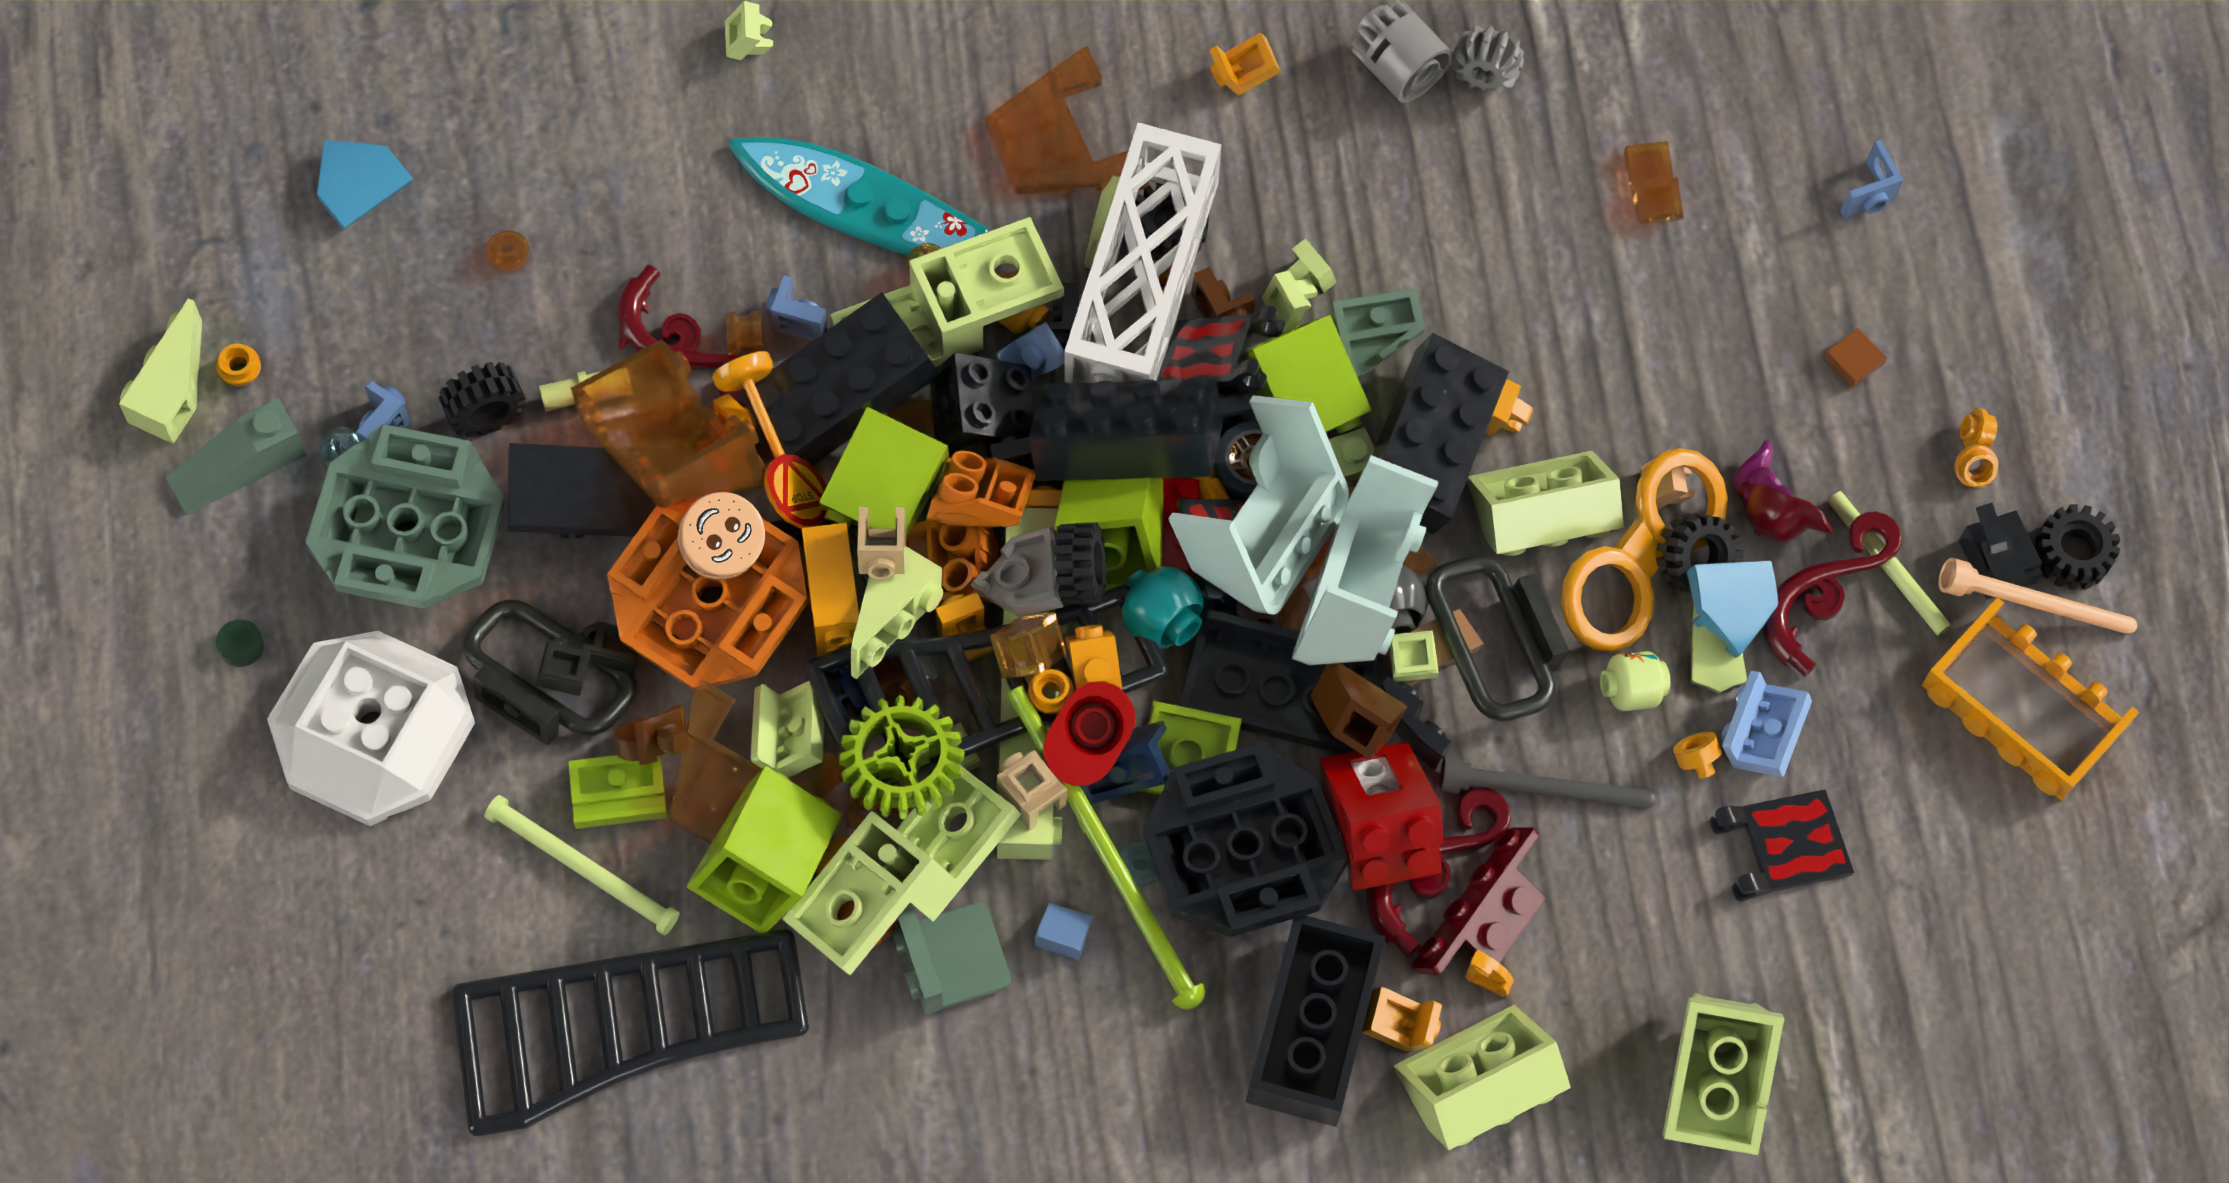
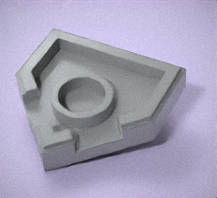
M1049 527L1010 538L999 551L1001 556L987 573L982 571L971 583L975 592L1020 618L1062 607L1061 597L1058 595L1059 585H1056L1055 580L1057 571L1054 570V561H1056L1054 546H1057L1055 542V529Z

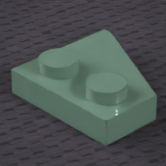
M1416 288L1332 301L1330 306L1334 325L1358 380L1423 334L1425 329Z

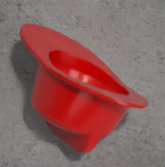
M1101 681L1089 682L1080 686L1068 697L1050 726L1043 743L1044 760L1055 777L1061 782L1072 786H1089L1101 780L1111 770L1130 739L1135 726V708L1129 696L1120 687Z

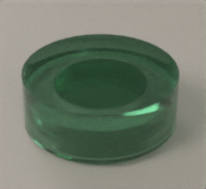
M237 619L226 623L219 630L216 637V646L226 663L236 667L251 665L260 658L264 650V639L259 628L254 623L244 619Z

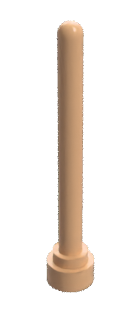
M1949 558L1944 563L1939 575L1940 590L1951 595L1960 597L1964 594H1971L1974 591L2125 634H2132L2137 629V622L2132 617L1979 575L1977 569L1972 568L1971 563L1956 558Z

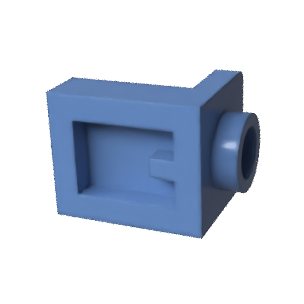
M784 275L779 289L773 287L767 300L766 312L771 313L772 331L812 342L827 331L826 309L820 308L816 303L809 300H793V277Z
M1045 322L1022 334L994 355V359L1028 365L1031 369L1032 381H1034L1039 376L1058 368L1064 363V349Z
M370 381L365 386V390L371 405L376 410L368 411L360 421L359 428L356 431L360 442L367 439L368 435L382 424L406 428L411 422L405 407V398L389 385L382 388L375 382Z

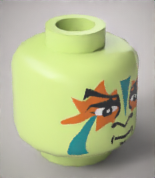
M1650 651L1616 654L1609 660L1607 669L1602 671L1600 675V688L1603 696L1609 697L1612 705L1619 711L1656 708L1663 700V696H1667L1670 690V673L1666 663L1660 661Z

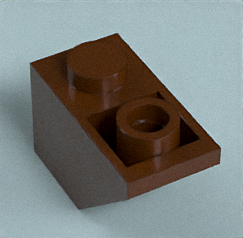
M1341 663L1327 664L1310 694L1311 700L1331 735L1369 760L1388 743L1408 708L1407 705Z

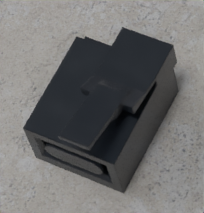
M1993 502L1976 507L1980 522L1966 526L1958 540L1972 568L1977 569L1979 575L2022 587L2036 584L2042 575L2040 569L2042 562L2017 510L1997 516ZM1985 595V598L1989 599L1992 596Z

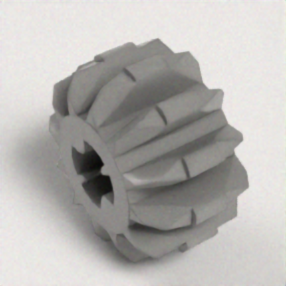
M1474 25L1471 31H1463L1453 51L1451 67L1457 71L1456 79L1468 81V88L1479 87L1484 93L1488 89L1501 93L1504 87H1513L1524 63V51L1519 48L1520 40L1509 38L1507 30L1501 32L1494 30L1492 25L1486 30Z

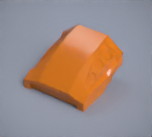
M957 451L953 454L952 458L948 457L940 484L934 498H932L926 520L962 526H1018L1036 476L1035 470L996 457L984 459L974 452Z
M926 520L915 523L905 541L906 547L942 568L941 588L943 589V596L936 608L940 607L946 599L959 594L969 596L976 593L971 583L982 571L987 573L1000 558L999 545L992 527L952 525ZM979 595L981 601L987 602V603H993V602L989 601L988 599H986V598H984V597H982V596Z

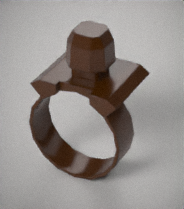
M674 705L670 710L662 714L639 718L618 727L614 731L617 756L628 761H639L640 765H646L658 761L657 756L665 753L675 755L686 751L689 748V738L684 705Z

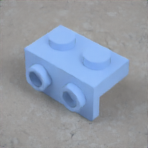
M1751 671L1746 685H1741L1737 692L1736 710L1732 721L1724 726L1721 735V746L1732 767L1783 778L1812 703L1809 693L1768 685L1765 683L1761 672Z

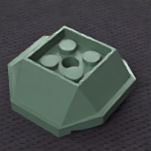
M382 424L371 432L367 439L349 448L330 462L305 543L336 592L425 609L483 584L506 503L503 494L480 460L470 441ZM404 523H417L410 531H398V528Z

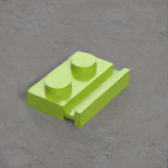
M617 755L568 761L575 828L581 829L667 818L661 755L657 756L658 761L646 765H640L639 761L621 759Z

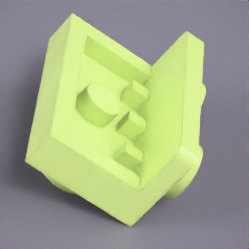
M807 681L780 695L764 684L754 689L751 761L760 768L766 765L788 778L823 762L824 715L810 682Z

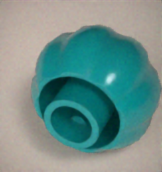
M1160 566L1147 573L1144 570H1139L1131 575L1125 583L1130 589L1127 592L1122 607V620L1124 626L1133 637L1141 636L1156 642L1159 648H1167L1174 643L1177 646L1185 644L1200 629L1202 624L1200 614L1204 606L1203 595L1198 583L1181 569L1171 566Z

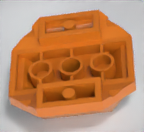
M704 496L681 501L679 499L660 501L607 573L621 642L695 692L757 676L809 603L799 542L763 518L765 528L763 549L757 560L742 574L730 579L716 580L696 573L687 565L679 550L678 529L688 509L693 503ZM710 587H720L723 589L722 596L718 601L714 603H704L701 601V596L706 589Z

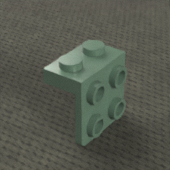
M977 902L942 913L934 922L929 918L918 921L914 907L903 910L896 919L897 929L890 931L897 956H906L910 972L904 973L907 987L912 1000L920 998L925 1015L1010 987L1011 974L988 907L984 903Z

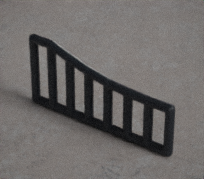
M1120 585L1105 591V598L1101 604L1066 605L994 628L951 636L895 641L886 650L882 659L898 658L915 698L919 697L922 699L923 711H926L934 704L937 707L939 705L917 657L946 655L979 729L978 732L961 738V743L957 747L964 750L965 757L1028 731L1019 716L996 724L964 651L991 646L1010 690L1012 691L1019 686H1023L1028 695L1029 685L1009 642L1035 635L1050 669L1065 673L1071 679L1074 687L1072 671L1052 629L1078 621L1080 627L1099 625L1095 614L1118 605L1122 610L1130 587ZM1141 636L1134 637L1147 666L1122 675L1120 671L1122 689L1125 693L1162 680L1168 675V666L1156 642ZM852 644L810 659L804 666L805 673L840 753L846 751L841 746L842 736L852 734L826 673L851 664ZM869 666L857 679L870 709L877 713L879 712L878 701L881 698L886 702L887 700L873 667ZM939 708V713H940V714H939L938 719H941V718H943V714H942V712H941V710H940V708ZM1037 710L1045 725L1054 722L1058 713L1045 714ZM883 733V739L887 743L886 734ZM895 743V756H898L900 761L904 762L906 770L909 772V758H905L903 753H900ZM940 755L931 757L930 763L921 766L917 771V775L934 769L938 764ZM884 778L879 780L888 785H893L899 782L894 778Z
M787 929L456 984L452 989L468 1130L473 1136H484L528 1128L609 1086L661 1066L751 1044L803 1036L809 1030L795 936L792 931ZM778 950L789 1019L761 1024L750 954ZM732 957L742 1027L715 1033L704 962ZM686 965L696 1038L669 1045L658 969ZM639 972L650 1051L623 1061L612 977ZM593 980L605 1069L578 1081L565 985ZM547 988L560 1091L533 1104L519 992ZM500 995L514 1111L486 1116L472 1000Z

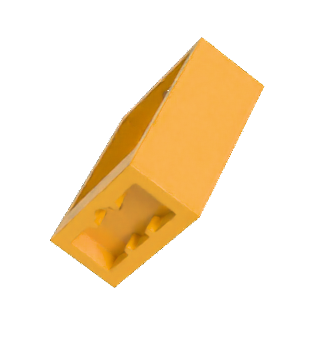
M847 523L801 528L817 657L852 644L859 617Z

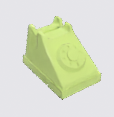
M1693 993L1690 998L1688 997L1663 1129L1664 1139L1758 1155L1767 1112L1766 1105L1769 1102L1785 1019L1783 1014L1769 1012L1757 1003L1735 1002L1707 997L1699 993Z

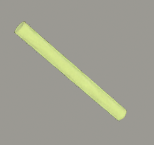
M1842 491L1837 492L1827 501L1849 529L1855 518L1861 515ZM1875 532L1867 533L1862 538V544L1870 555L1878 554L1885 547L1884 542ZM1896 557L1880 566L1937 636L1944 634L1951 628L1950 622Z

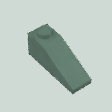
M279 398L237 418L168 474L166 479L183 511L188 515L307 455L295 426Z

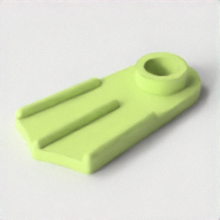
M1115 175L1112 176L1100 195L1084 260V266L1088 269L1092 267L1120 177Z
M1695 606L1693 608V621L1699 616L1696 613ZM1693 624L1691 684L1705 687L1717 694H1721L1730 688L1744 685L1747 682L1743 653L1739 657L1734 658L1725 650L1727 644L1705 626L1698 628Z

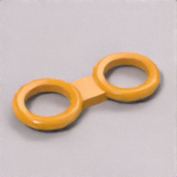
M1676 448L1660 453L1647 464L1637 485L1636 507L1639 519H1635L1615 547L1602 546L1586 551L1571 564L1563 580L1560 603L1565 623L1575 638L1592 650L1614 652L1630 647L1644 634L1652 618L1654 592L1651 578L1660 567L1657 566L1656 558L1664 557V552L1657 551L1656 549L1658 543L1666 544L1667 539L1662 537L1661 534L1664 529H1669L1658 514L1656 494L1657 487L1667 472L1672 468L1680 466L1696 473L1706 489L1708 498L1706 515L1720 517L1725 520L1728 497L1724 479L1714 463L1698 451ZM1699 538L1694 543L1691 551L1704 548L1708 544L1707 540ZM1603 565H1611L1622 571L1631 583L1634 594L1633 612L1628 622L1619 631L1611 634L1601 633L1592 627L1583 613L1581 604L1582 587L1588 575L1597 567Z

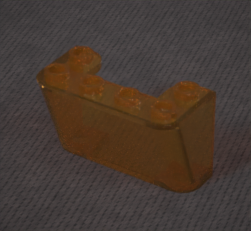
M662 339L570 388L579 416L587 430L660 508L695 502L711 493H737L763 487V476L765 475L766 467L756 452L754 444L758 443L759 440L752 424L747 419L741 421L736 415H732L724 420L723 426L713 407L710 405L705 407L690 385L687 376L691 375L692 371L686 357L680 351L674 353Z

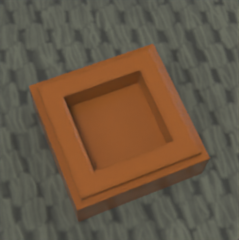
M1857 328L1827 350L1824 359L1854 388L1883 366L1887 357Z

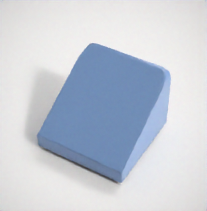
M1049 903L1035 936V947L1079 960L1093 916Z

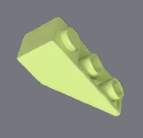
M189 298L180 311L177 310L171 315L167 323L166 333L158 345H153L148 350L144 358L143 368L135 380H130L125 385L119 403L129 424L172 444L175 443L197 408L202 319L195 302Z
M906 546L905 574H894L893 577L886 580H876L870 576L868 578L851 645V676L856 679L869 666H876L884 657L886 650L897 639H904L912 630L914 623L926 611H933L942 599V568Z

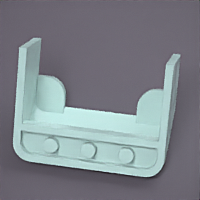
M1253 395L1249 403L1263 435L1250 452L1249 465L1258 484L1233 521L1172 513L1168 519L1191 569L1196 574L1253 611L1274 615L1283 608L1336 527L1348 503L1349 490L1313 402Z
M1372 455L1370 456L1331 537L1292 659L1307 665L1372 661L1377 653L1386 655L1395 629L1391 627L1398 614V611L1389 607L1403 562L1409 550L1417 553L1423 541L1426 527L1421 526L1420 522L1437 488L1438 481Z

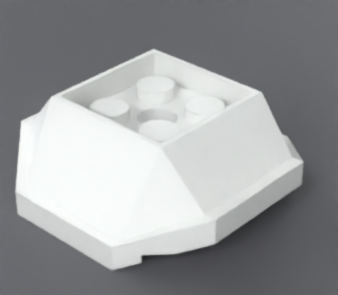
M380 631L313 643L267 718L289 788L368 826H373L388 819V816L430 801L475 724L457 666ZM369 712L381 713L380 717L373 723H360L361 718Z

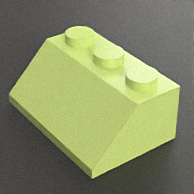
M1593 451L1471 475L1467 479L1484 538L1497 554L1506 556L1519 555L1524 553L1526 548L1539 545L1557 547L1566 544L1568 539L1582 536L1600 538L1610 534L1611 530L1624 528L1620 480Z
M1512 1005L1393 1065L1398 1078L1427 1129L1448 1151L1456 1146H1462L1471 1142L1474 1137L1497 1125L1510 1122L1515 1116L1538 1104L1547 1103L1556 1095L1571 1088L1557 1042L1516 1005Z

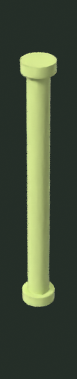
M496 796L488 805L484 814L487 820L492 823L499 821L656 924V930L661 934L666 935L677 922L680 915L679 911L673 907L666 909L508 806L509 801L503 796Z

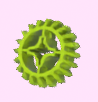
M901 695L896 698V706L888 707L887 702L881 698L878 701L879 712L875 713L871 709L864 707L861 711L864 722L851 719L849 730L853 735L842 736L841 746L846 751L839 754V764L847 767L842 771L843 782L853 783L850 793L854 799L865 795L863 802L867 810L874 808L880 803L881 816H884V818L888 817L892 808H898L899 817L905 820L908 816V808L915 807L916 813L923 817L926 814L925 802L928 801L933 806L939 808L942 805V797L939 792L952 795L955 791V785L952 780L962 777V767L958 763L964 761V750L957 747L961 743V734L958 731H950L953 727V720L949 716L938 719L940 713L939 707L936 704L923 711V701L919 697L913 701L912 707L905 706L904 697ZM902 729H912L924 735L908 736ZM885 733L887 743L884 747L874 751L873 757L864 759L870 744L878 736ZM895 743L900 753L902 752L905 758H909V772L906 770L904 762H901L899 757L895 756ZM940 755L938 764L933 772L919 782L917 779L918 769L930 763L931 757ZM884 778H894L898 780L903 787L891 786L879 780Z

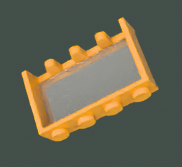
M1997 597L1929 671L1921 686L1927 690L1929 698L1935 704L1942 708H1949L1958 715L1969 732L1977 737H1984L1997 748L2002 759L2010 765L2020 766L2031 775L2033 782L2042 792L2051 796L2055 795L2063 801L2128 728L2139 711L2131 707L2121 717L2102 701L2108 691L2101 683L2094 681L2088 688H2085L2067 673L2072 665V661L2068 656L2059 652L2051 660L2032 645L2037 633L2031 626L2022 624L2015 631L2000 619L1997 614L2004 602Z

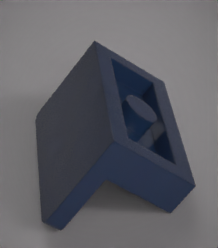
M1163 720L1134 728L1130 739L1111 770L1101 780L1089 786H1080L1090 804L1166 783L1171 772L1157 744L1167 730Z

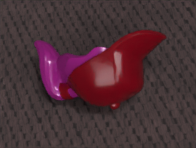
M1765 440L1759 450L1740 466L1733 479V489L1741 499L1746 501V514L1754 527V533L1780 543H1788L1808 529L1833 533L1834 528L1830 526L1824 514L1815 505L1806 500L1793 497L1792 492L1787 487L1782 486L1770 469L1773 448L1771 442Z

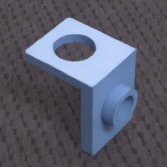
M1881 140L1874 142L1866 160V164L1876 182L1848 192L1840 211L1844 219L1865 211L1868 214L1876 213L1885 208L1890 202H1893L1897 196L1903 179ZM1879 158L1884 164L1886 170V177L1883 175L1879 165Z

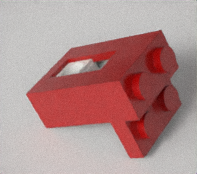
M1408 742L1386 745L1370 760L1357 751L1319 759L1322 790L1332 817L1345 842L1348 856V880L1353 891L1442 873L1440 844H1444L1441 803Z

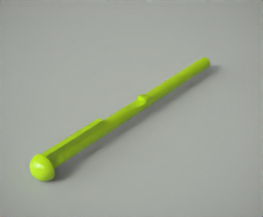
M1019 686L1010 691L1007 696L1044 759L1043 743L1048 730L1023 686ZM1058 779L1067 788V801L1076 815L1082 831L1088 836L1128 906L1127 908L1178 996L1171 1001L1175 1006L1184 1010L1197 1007L1203 1001L1205 995L1203 983L1196 986L1193 985L1081 787L1069 785Z

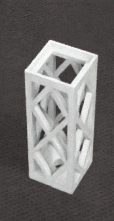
M1137 123L1064 351L1065 382L1097 383L1099 381L1132 382L1146 379L1157 380L1219 183L1221 144ZM1147 147L1164 151L1151 163L1147 162ZM1182 156L1204 162L1200 176L1187 173ZM1170 162H1173L1174 169H1170L1165 166H1167ZM1147 181L1164 184L1136 207L1135 200L1138 190ZM1171 194L1176 215L1146 239L1140 218L1153 210ZM1181 227L1183 233L1179 244L1154 264L1150 252ZM1124 238L1128 255L1115 265ZM1172 265L1163 294L1158 276ZM1133 267L1136 280L1104 305L1103 301L1107 288ZM1140 292L1146 314L1114 340L1108 318ZM1149 326L1151 327L1152 332L1149 341L1137 352L1122 351L1124 347ZM1092 335L1095 343L1090 342Z

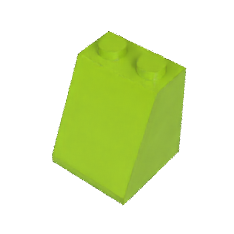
M1330 315L1306 322L1282 333L1279 337H1273L1246 350L1243 361L1248 359L1257 360L1260 364L1257 374L1265 373L1267 375L1264 388L1260 391H1250L1252 396L1313 402L1325 432L1336 428L1338 434L1351 430L1362 424L1359 416L1372 411Z
M867 407L819 501L821 509L827 512L824 518L833 524L847 523L848 530L851 524L858 527L859 507H868L870 529H896L895 508L905 507L907 539L943 474L949 457L948 446Z
M1162 478L1064 480L1054 526L1056 533H1058L1057 528L1060 524L1099 523V527L1102 529V537H1104L1105 541L1103 548L1106 551L1105 566H1107V574H1105L1107 585L1104 588L1105 591L1125 585L1130 576L1139 570H1144L1147 573L1162 566L1163 480Z
M765 765L746 785L686 887L757 932L767 933L803 897L843 814L829 806L822 798L813 796L791 782L784 774L775 772Z

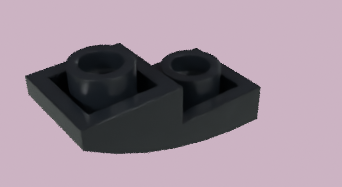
M1387 676L1382 682L1381 689L1408 706L1395 732L1403 742H1408L1412 751L1423 762L1436 771L1442 763L1443 757L1447 755L1451 741L1446 738L1444 731L1439 726L1430 721L1423 722L1419 719L1424 702L1420 699L1418 693L1404 682L1396 683Z

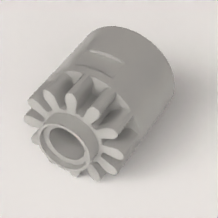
M1399 0L1395 1L1391 8L1388 5H1381L1371 10L1358 25L1357 32L1360 37L1352 42L1354 46L1352 52L1401 103L1415 100L1428 91L1443 76L1453 58V52L1405 2L1401 3Z

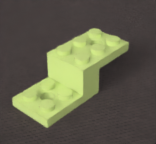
M1031 217L909 260L910 285L884 294L934 366L937 367L945 362L953 353L969 355L983 350L984 325L1063 297L1064 287ZM1001 264H1012L1019 272L1016 276L1005 279L999 277L995 273V269ZM870 300L830 314L832 327Z
M962 767V777L952 780L955 785L954 793L947 795L939 792L942 797V805L939 808L933 806L928 801L925 802L926 814L923 817L919 816L914 808L901 825L894 829L871 810L806 889L803 897L782 919L842 970L851 975L909 903L934 922L1022 813ZM961 813H967L965 825L958 831L950 832L949 827L953 818ZM848 901H854L855 907L852 914L847 919L838 921L837 914L840 907Z

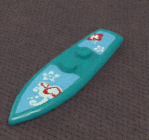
M786 138L730 139L728 142L730 150L743 168L778 200L832 229L915 259L990 231L988 227L919 188L840 151Z

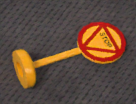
M766 351L754 352L726 363L712 374L715 386L723 392L745 389L775 458L770 461L764 475V486L770 503L786 522L798 528L815 527L822 524L826 520L824 517L827 512L821 509L819 501L827 485L820 473L808 461L796 455L784 453L755 386V383L764 379L773 368L770 354Z

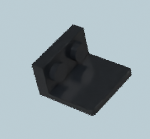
M953 353L937 368L940 376L930 382L935 438L937 441L948 446L949 456H953L955 452L959 451L973 438L999 442L1010 436L1029 437L1035 415L1031 369L1028 365Z

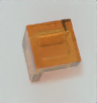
M1055 612L1016 618L990 636L1003 679L1042 673L1067 654Z

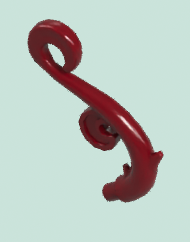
M647 264L636 278L631 277L625 285L617 306L620 334L618 347L620 349H624L630 342L635 350L647 358L663 365L677 368H720L726 363L742 357L729 354L696 352L701 344V329L696 320L682 313L668 316L662 323L661 328L663 341L668 342L671 338L677 337L680 341L676 345L663 344L649 334L642 322L641 313L642 311L646 314L650 312L646 300L651 295L650 288L661 275L652 265ZM719 390L720 396L729 394L742 407L746 406L738 394L742 390L732 392Z
M1877 511L1865 512L1857 516L1850 525L1849 542L1853 551L1862 553L1865 549L1862 544V538L1867 533L1875 532L1880 534L1886 541L1884 549L1878 554L1815 564L1795 573L1777 588L1778 606L1765 622L1764 632L1771 651L1785 666L1790 664L1801 675L1806 677L1817 665L1801 651L1803 646L1796 640L1798 628L1793 626L1789 629L1788 614L1794 600L1806 590L1817 589L1821 592L1820 597H1814L1809 593L1805 595V610L1816 620L1827 621L1832 619L1841 611L1845 600L1843 587L1835 578L1881 566L1893 559L1900 551L1902 543L1901 529L1896 521L1887 514Z
M1475 788L1466 792L1460 799L1457 809V818L1461 828L1468 831L1472 829L1471 814L1479 809L1491 813L1494 818V824L1483 833L1444 837V844H1440L1441 855L1479 848L1496 841L1504 831L1509 829L1511 821L1510 807L1505 798L1496 791L1487 788ZM1442 856L1441 874L1410 880L1409 884L1412 891L1420 898L1434 899L1441 896L1447 889L1452 874L1450 865ZM1396 883L1367 888L1368 914L1373 927L1379 935L1385 936V942L1388 945L1393 943L1406 957L1411 956L1420 944L1405 930L1407 924L1400 919L1402 905L1398 903L1396 906H1393L1392 894Z

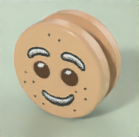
M728 492L711 493L693 503L683 516L678 529V546L684 561L696 573L710 579H730L745 572L759 557L765 541L764 523L757 509L745 498Z

